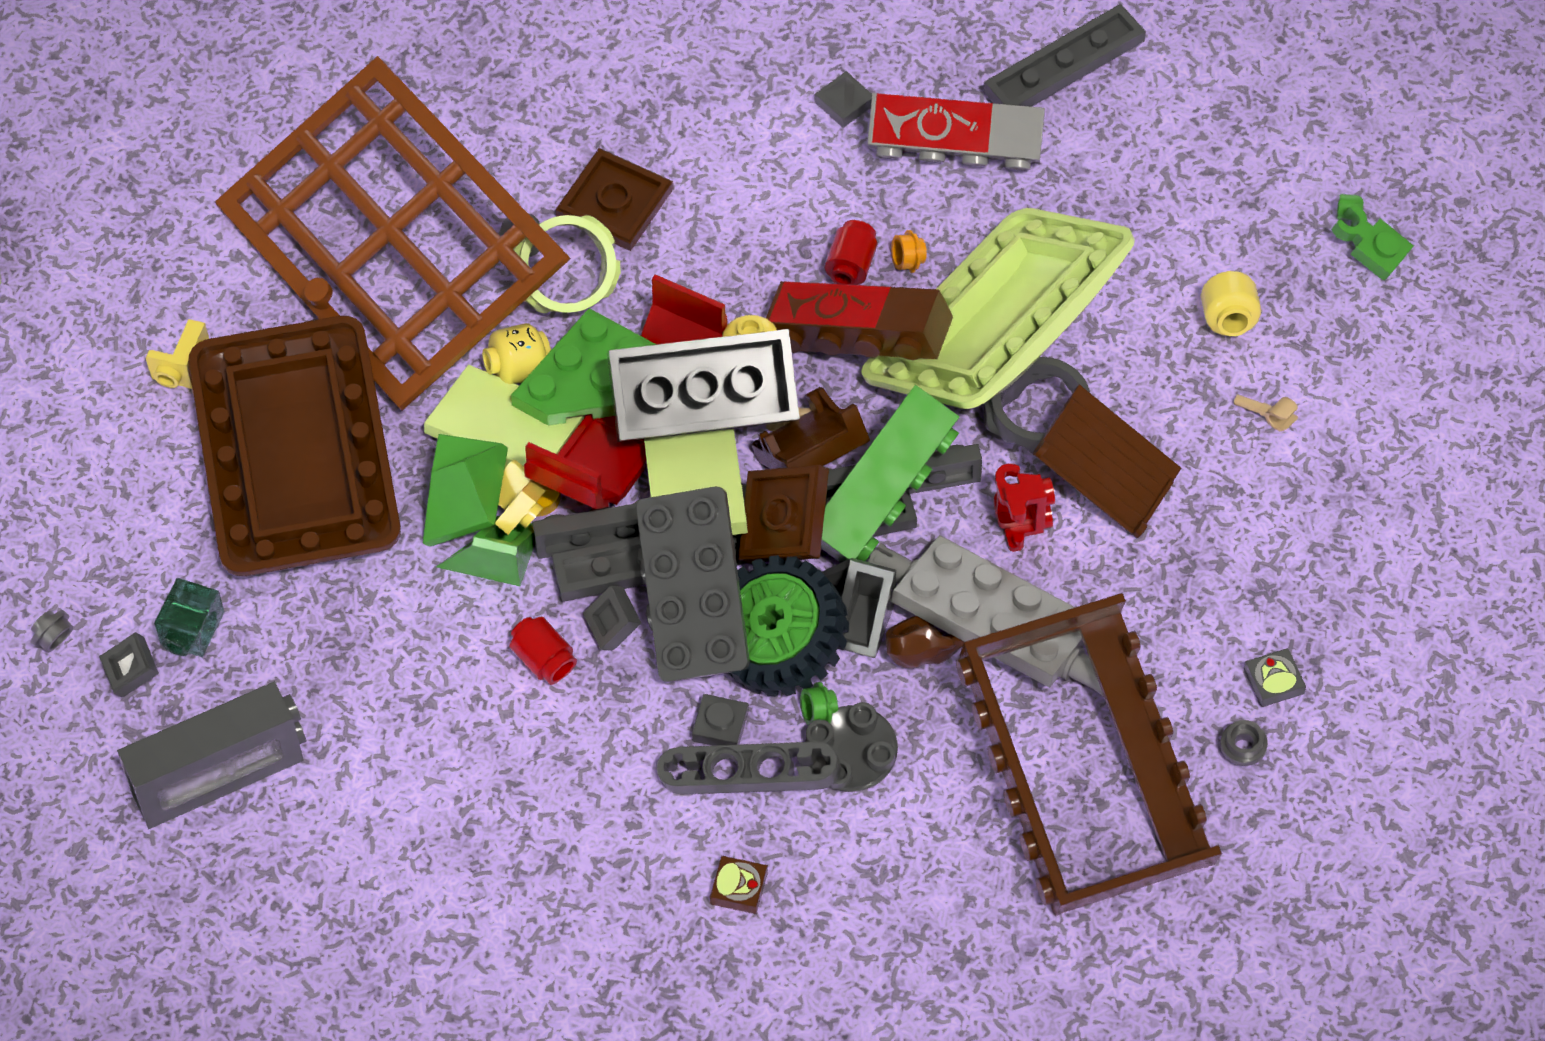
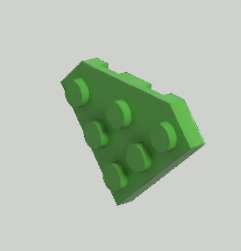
M588 308L512 393V406L548 426L566 423L567 417L592 414V418L597 419L614 416L607 352L615 349L657 344Z

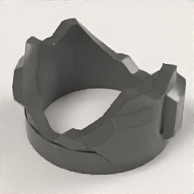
M1039 357L1017 381L985 402V427L990 432L1001 436L1004 441L1022 446L1033 454L1045 433L1031 432L1017 426L1007 417L1003 407L1017 399L1028 385L1039 379L1058 377L1072 393L1079 384L1090 393L1089 386L1079 371L1068 363L1055 358Z

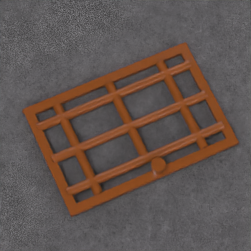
M379 56L375 57L215 201L219 208L319 319L340 316L328 303L333 294L332 287L325 279L320 277L308 281L268 235L280 224L384 337L385 341L373 352L368 347L373 378L401 411L571 259ZM377 81L394 98L382 110L365 93ZM353 104L369 122L331 154L316 136ZM405 112L453 160L443 171L440 172L394 124ZM380 134L427 183L424 188L391 217L384 212L344 168ZM301 149H304L318 167L281 199L266 181ZM464 174L514 224L502 236L493 229L453 186ZM330 179L377 229L340 263L294 213ZM252 193L269 210L257 222L240 205ZM439 197L487 247L480 256L451 282L402 231ZM525 238L544 256L532 268L513 250ZM388 243L398 251L436 293L430 301L399 328L352 277L357 270ZM500 261L517 281L479 314L462 295ZM449 307L466 327L431 359L427 360L411 341ZM397 353L415 372L403 384L385 366Z

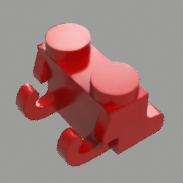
M1015 464L1001 465L995 474L997 492L994 496V509L999 527L1004 530L1008 549L1012 552L1020 551L1024 547V537L1044 533V529L1053 527L1050 505L1055 504L1054 488L1050 477L1042 479L1041 474L1020 473V467ZM1007 476L1017 477L1018 483L1009 484L1005 478Z

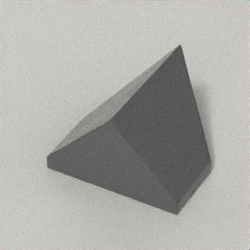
M851 558L822 571V573L834 585L847 609L848 615L845 617L849 622V633H843L847 640L844 650L875 658L894 607L891 598L893 589L896 587V570Z

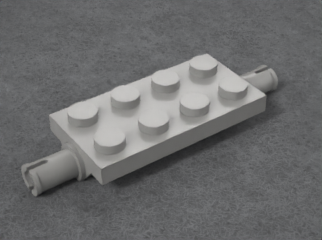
M941 535L936 538L920 559H916L914 562L887 548L882 543L877 546L878 550L875 549L868 560L869 563L896 570V583L898 585L893 589L892 603L964 642L1075 608ZM1080 631L994 657L1049 688L1058 677L1066 681L1071 677L1097 691L1104 697L1090 658L1084 654V642Z

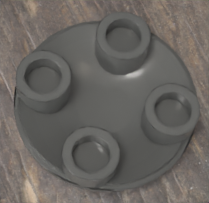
M860 702L855 705L838 707V711L832 714L831 723L821 719L814 720L806 730L805 742H825L832 746L839 758L841 765L840 777L829 788L843 792H857L869 789L880 783L890 773L895 764L898 753L896 734L890 723L881 714L876 712V709L869 703ZM816 757L815 765L809 767H811L814 774H820L822 766L828 764H826L823 757Z

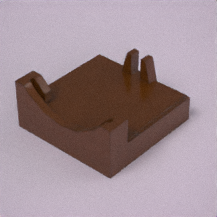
M818 387L805 394L811 409L810 412L801 416L799 420L789 422L769 434L767 431L758 434L759 439L751 444L758 462L770 469L812 465L824 466L870 441L857 405L851 404L845 409L839 408L822 387Z

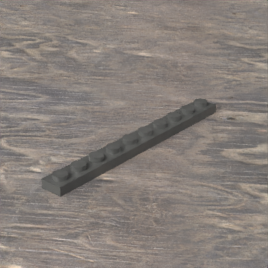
M979 444L968 446L951 445L944 455L935 451L926 463L933 470L917 491L909 486V492L913 494L981 482L982 456ZM856 465L836 469L828 468L826 497L833 496ZM742 484L743 499L745 502L746 484ZM640 500L624 506L593 508L588 512L566 516L555 514L543 520L532 521L538 559L552 557V554L640 536L636 505Z

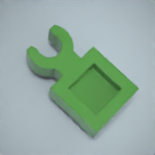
M1352 204L1343 215L1352 221L1354 227L1348 226L1339 219L1331 230L1337 238L1355 243L1357 247L1352 251L1351 255L1385 281L1414 245L1381 218L1372 226L1367 222L1365 212L1359 206Z

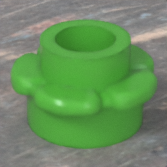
M815 682L812 688H805L801 692L800 707L806 724L809 725L814 720L819 719L831 723L832 714L838 711V700L835 692L832 689L828 690L822 682Z

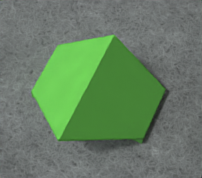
M518 523L509 535L496 524L481 529L473 537V541L436 567L521 586L535 545L533 524L530 523L525 529Z

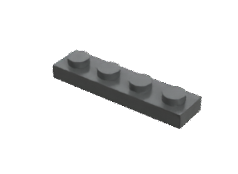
M1120 3L984 81L983 92L994 104L1032 107L1143 43L1146 30Z

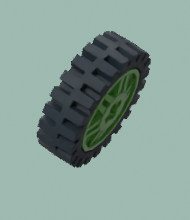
M779 555L769 556V564H766L761 558L752 561L754 570L749 572L744 566L737 570L738 577L740 578L739 585L750 664L745 670L730 672L729 674L743 687L746 686L750 691L757 694L763 691L767 696L778 697L780 690L786 696L796 694L795 686L799 685L802 689L813 687L811 678L816 675L820 680L824 679L828 675L824 667L827 664L835 667L840 660L836 650H844L847 643L843 633H849V622L845 617L848 615L847 609L831 581L813 564L805 560L802 563L797 557H787L786 561H784Z

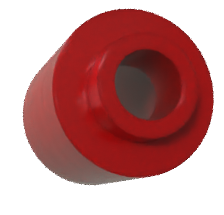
M848 220L843 224V227L836 231L824 266L826 273L834 283L859 285L865 282L878 245L875 229L866 222Z
M540 616L535 619L527 617L520 621L512 630L511 636L513 639L510 643V649L539 680L545 679L550 685L556 684L576 666L577 659L572 655L573 648L544 617Z

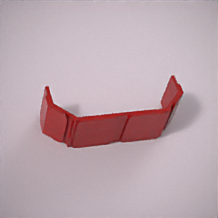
M656 274L653 276L652 306L641 333L642 337L657 345L722 337L723 331L727 326L725 304ZM587 414L558 454L531 442H528L525 446L526 462L524 464V473L526 478L595 509L609 507V502L617 505L625 498L647 467L644 439L617 442L614 416L593 419L592 414Z

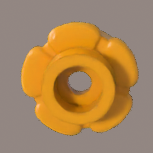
M906 230L904 235H895L892 239L891 256L897 270L909 269L910 273H914L919 269L920 264L926 261L927 249L923 238H918L917 234L913 233L912 230Z

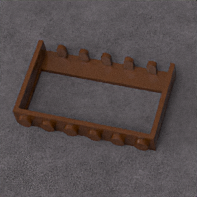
M1123 593L963 643L959 655L960 659L956 660V668L961 683L964 687L971 686L976 702L972 703L975 722L980 730L986 728L992 745L987 747L992 768L995 773L1002 772L1008 789L1003 791L1007 809L1011 817H1019L1024 833H1021L1019 838L1023 853L1028 861L1034 860L1040 875L1039 878H1036L1038 894L1045 906L1051 905L1055 916L1200 868L1213 866L1222 855L1219 845L1210 847L1203 830L1207 822L1205 810L1201 804L1194 806L1186 785L1190 778L1188 766L1184 760L1177 761L1170 743V739L1173 736L1171 721L1168 717H1160L1153 698L1157 692L1155 679L1152 674L1144 675L1137 656L1141 647L1139 637L1136 631L1128 632L1121 614L1126 602ZM1080 631L1166 862L1068 893L983 660Z

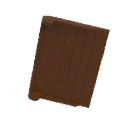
M1080 384L1076 387L1033 451V455L1135 538H1139L1148 526V521L1182 469Z

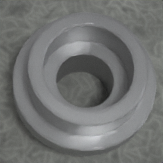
M51 610L45 612L31 627V630L34 632L31 643L36 648L42 647L46 652L53 651L73 631L74 626L68 621L69 615L64 610H60L55 614Z
M1239 720L1229 725L1223 731L1220 742L1223 755L1230 762L1240 766H1250L1258 763L1265 756L1268 746L1265 732L1258 724L1250 720ZM1245 740L1252 745V748L1242 749L1237 747L1235 743Z

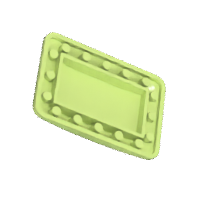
M1024 208L1009 214L937 288L940 290L953 315L938 359L918 358L917 360H908L902 357L888 356L869 358L861 370L866 383L907 395L916 384L940 403L961 409L978 407L1017 381L1092 302L1134 246L1135 239L1130 229L1125 226L1034 208Z

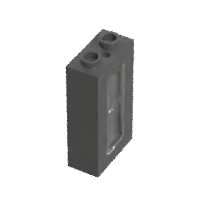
M274 681L118 749L117 753L131 794L148 830L304 761L300 744L307 740L299 723L301 716L292 696L289 694L282 697Z

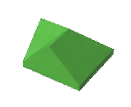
M438 434L431 472L423 544L434 546L495 525L508 452L507 446L502 443Z

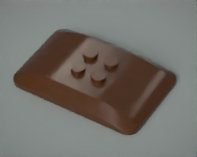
M335 316L210 338L200 341L191 349L188 363L219 557L226 571L236 576H250L382 552L390 549L398 542L401 536V525L366 334L361 322L351 316Z

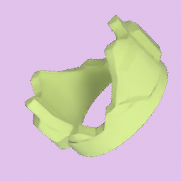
M564 215L547 219L539 224L544 231L562 225H572L584 230L594 241L601 254V272L598 285L593 292L576 303L552 301L537 289L525 300L529 306L543 314L552 311L564 313L578 312L595 305L601 299L607 298L613 293L621 273L620 261L616 260L613 248L615 240L611 232L600 221L588 215L582 217ZM525 238L513 250L528 265L533 244Z

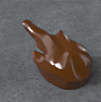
M916 615L894 625L886 632L888 655L895 664L911 669L920 668L925 664L943 663L953 656L958 649L962 648L964 641L951 634L942 636L943 633L933 624Z

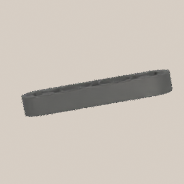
M818 741L675 747L664 752L657 764V773L665 788L672 793L680 795L820 790L833 785L840 777L841 772L840 761L835 750L827 743ZM770 757H779L785 763L781 774L772 778L762 776L759 771L762 762ZM792 757H797L800 766H796L799 773L798 776H794L795 769ZM816 757H823L826 764H828L822 766L820 774H814L811 767H809L815 765ZM723 759H733L738 763L737 772L729 779H718L713 774L715 765ZM701 760H704L703 770L706 777L704 780H701V777L697 771L702 770L700 765ZM684 762L690 771H684L682 779L675 780L673 774L669 771L676 770L678 763Z

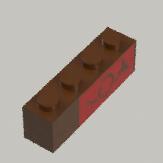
M781 281L766 318L775 325L777 330L789 329L792 353L806 351L822 352L828 355L855 354L870 358L888 356L917 360L918 358L938 359L953 315L939 289Z

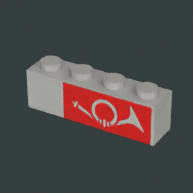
M872 93L868 146L869 148L877 149L876 156L899 159L902 158V152L906 151L920 153L919 160L945 162V155L962 156V164L988 166V159L1005 160V168L1030 170L1031 163H1040L1045 108Z

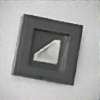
M136 632L99 656L113 693L120 697L128 695L159 674L144 636Z

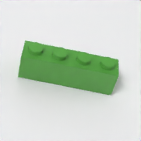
M915 384L825 506L821 549L840 563L851 558L866 561L880 542L873 537L882 523L891 527L906 507L900 501V498L909 486L917 491L933 470L926 464L933 453L937 450L944 455L958 436L959 432L954 430L953 426L959 419V416Z

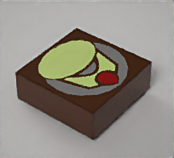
M721 856L710 896V905L757 914L768 874V865Z

